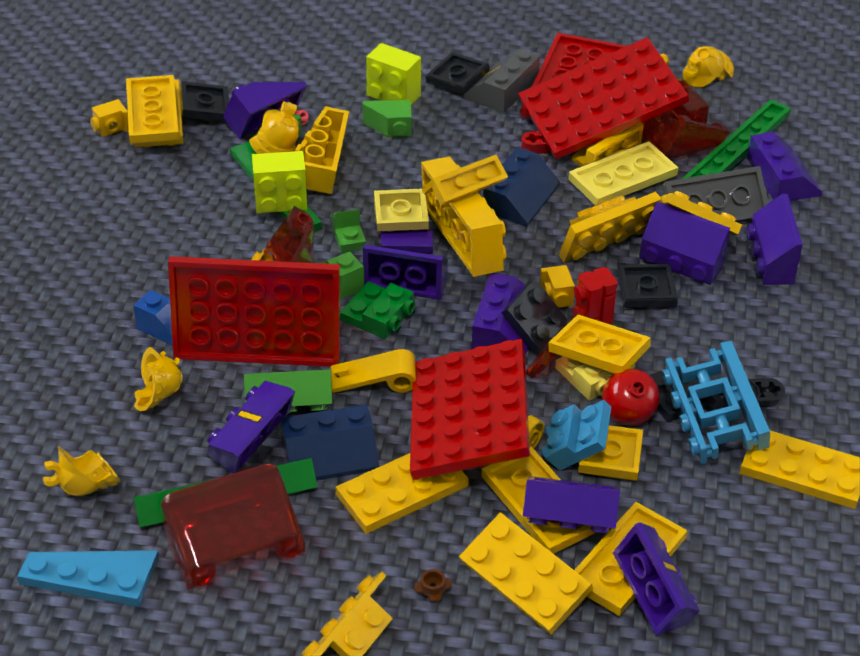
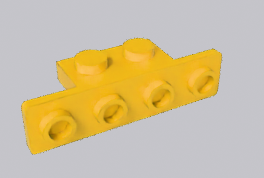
M381 571L373 578L370 575L366 576L356 588L359 591L358 595L355 598L350 596L340 606L338 610L342 614L337 620L334 618L329 620L320 631L323 637L318 643L315 640L312 641L301 655L321 656L327 647L330 646L340 656H363L393 619L370 597L386 575Z

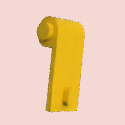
M405 349L385 352L331 366L332 393L386 381L391 390L404 393L413 389V382L416 381L415 355Z

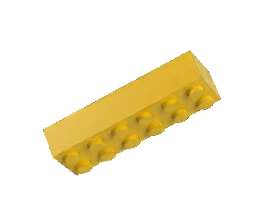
M450 156L421 162L422 188L433 178L459 169L460 166L456 165ZM434 191L425 194L428 214L473 277L504 271L503 260H506L507 257L506 249L503 245V236L506 235L505 225L502 220L498 219L494 209L487 205L486 199L481 197L478 191L442 206Z

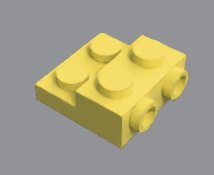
M422 189L374 191V212L377 231L429 229L426 196L423 194Z
M561 357L555 363V368L589 401L602 396L604 385L614 375L609 371L589 366L570 358Z

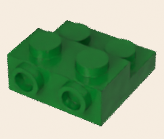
M368 281L340 311V320L386 340L393 331L398 330L405 317L413 313L416 305L414 292L390 283L387 288H383Z

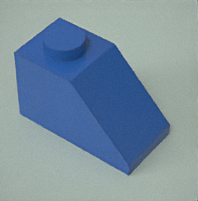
M149 290L133 305L137 330L173 346L170 298Z

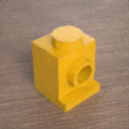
M119 99L92 107L93 117L90 118L91 126L95 132L98 131L101 137L122 130L129 132L128 111Z
M567 265L541 268L539 284L557 307L573 306L575 285Z

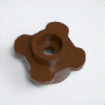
M429 569L422 573L420 582H416L414 585V590L418 594L427 596L430 601L438 602L442 599V594L445 590L451 589L452 583L450 579L445 578L441 571Z

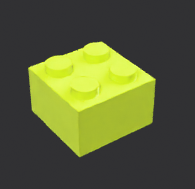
M380 43L366 56L367 96L378 100H410L412 105L421 96V57Z
M303 151L252 154L256 213L307 210L306 173Z

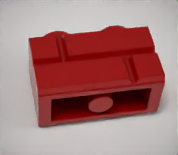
M602 267L593 270V272L588 271L579 274L578 284L574 287L576 304L572 307L573 318L581 315L603 323L612 324L618 281L608 268Z

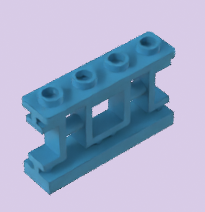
M731 340L720 343V350L718 351L715 348L709 349L710 362L686 368L682 357L676 358V362H673L671 357L665 359L666 369L662 370L666 387L671 386L673 406L675 409L679 408L682 414L679 416L681 427L684 432H689L691 438L688 441L693 456L698 455L701 464L707 463V457L719 458V444L738 439L743 440L747 450L752 449L753 445H756L758 450L769 448V427ZM722 363L727 377L711 381L709 376L721 373ZM699 380L700 384L688 387L687 398L682 383ZM723 393L729 407L704 413L699 399ZM741 409L746 423L730 427L728 421L740 419ZM717 425L718 430L706 433V445L699 426L702 429Z

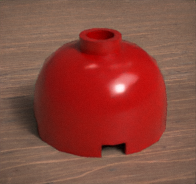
M632 368L626 369L622 373H615L602 390L603 400L611 406L610 419L618 425L623 426L625 424L638 427L648 422L657 411L660 400L659 387L654 379L644 371Z

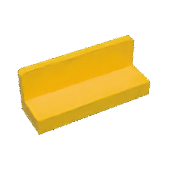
M639 123L583 148L572 155V161L582 167L640 145L644 124Z
M495 154L433 178L422 189V192L425 195L434 191L442 206L503 182L508 178V175Z

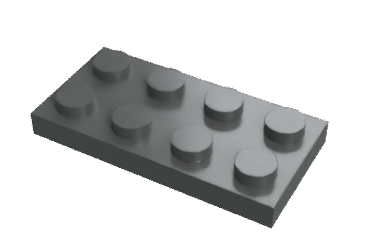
M760 166L663 183L665 195L669 193L674 194L675 191L684 193L689 196V201L695 204L703 202L712 206V211L721 215L724 212L736 217L735 222L752 220L753 214L768 204Z

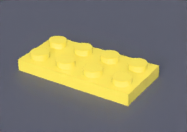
M646 142L569 171L568 180L596 206L602 202L622 195H628L677 176L678 167L652 143Z

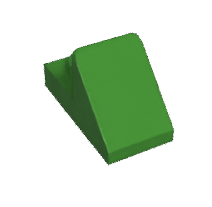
M355 209L332 214L330 216V223L340 252L363 250L366 240L360 226V210Z

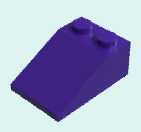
M252 82L246 86L240 85L232 91V96L226 106L223 118L238 138L241 139L259 130L266 111L273 109L281 110L283 101L290 102L298 107L308 85L305 82Z

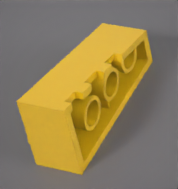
M325 106L313 123L312 129L307 131L302 143L298 144L295 148V151H303L306 189L332 194L349 111Z

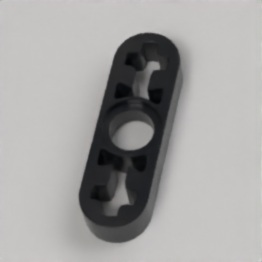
M774 378L748 379L760 408L776 406L785 395L783 384ZM723 393L704 397L706 403L714 409L729 407Z

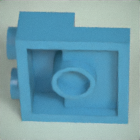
M602 400L594 405L587 406L582 411L573 404L555 412L552 415L551 424L546 426L548 440L547 445L542 448L544 458L561 471L604 450L606 447L611 406L605 400Z

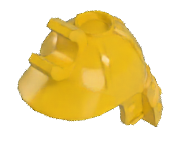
M702 46L698 47L689 57L682 77L690 86L704 87L710 84L716 77L719 80H724L726 76L732 78L734 67L730 58L724 52L717 50L715 47Z
M283 101L281 110L273 109L266 111L260 130L256 136L249 140L257 154L293 152L295 150V143L299 135V122L293 116L297 105Z
M151 347L145 350L141 360V374L146 388L135 391L136 402L134 407L137 410H149L178 391L182 383V373L177 367L180 362L179 358L176 357L175 360H172L165 356L166 352L158 353Z
M58 446L59 463L55 461L44 462L46 470H55L53 476L43 477L44 484L47 486L59 484L69 496L88 495L100 488L107 489L108 486L112 487L121 482L118 475L100 453L96 454L92 450L87 451L82 456L72 457L62 447Z

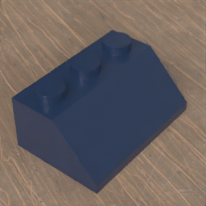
M516 147L502 164L508 178L503 182L483 189V197L486 199L487 205L494 209L497 217L528 227L559 187L560 181L539 154Z
M367 404L281 418L282 443L287 463L312 458L316 481L366 473L379 467L374 428Z

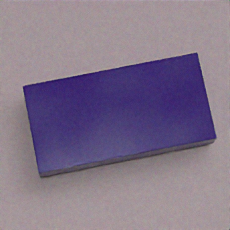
M433 230L382 231L381 247L416 253H433Z

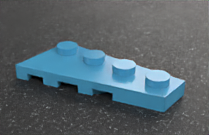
M158 550L29 552L17 578L21 585L139 607L159 560Z

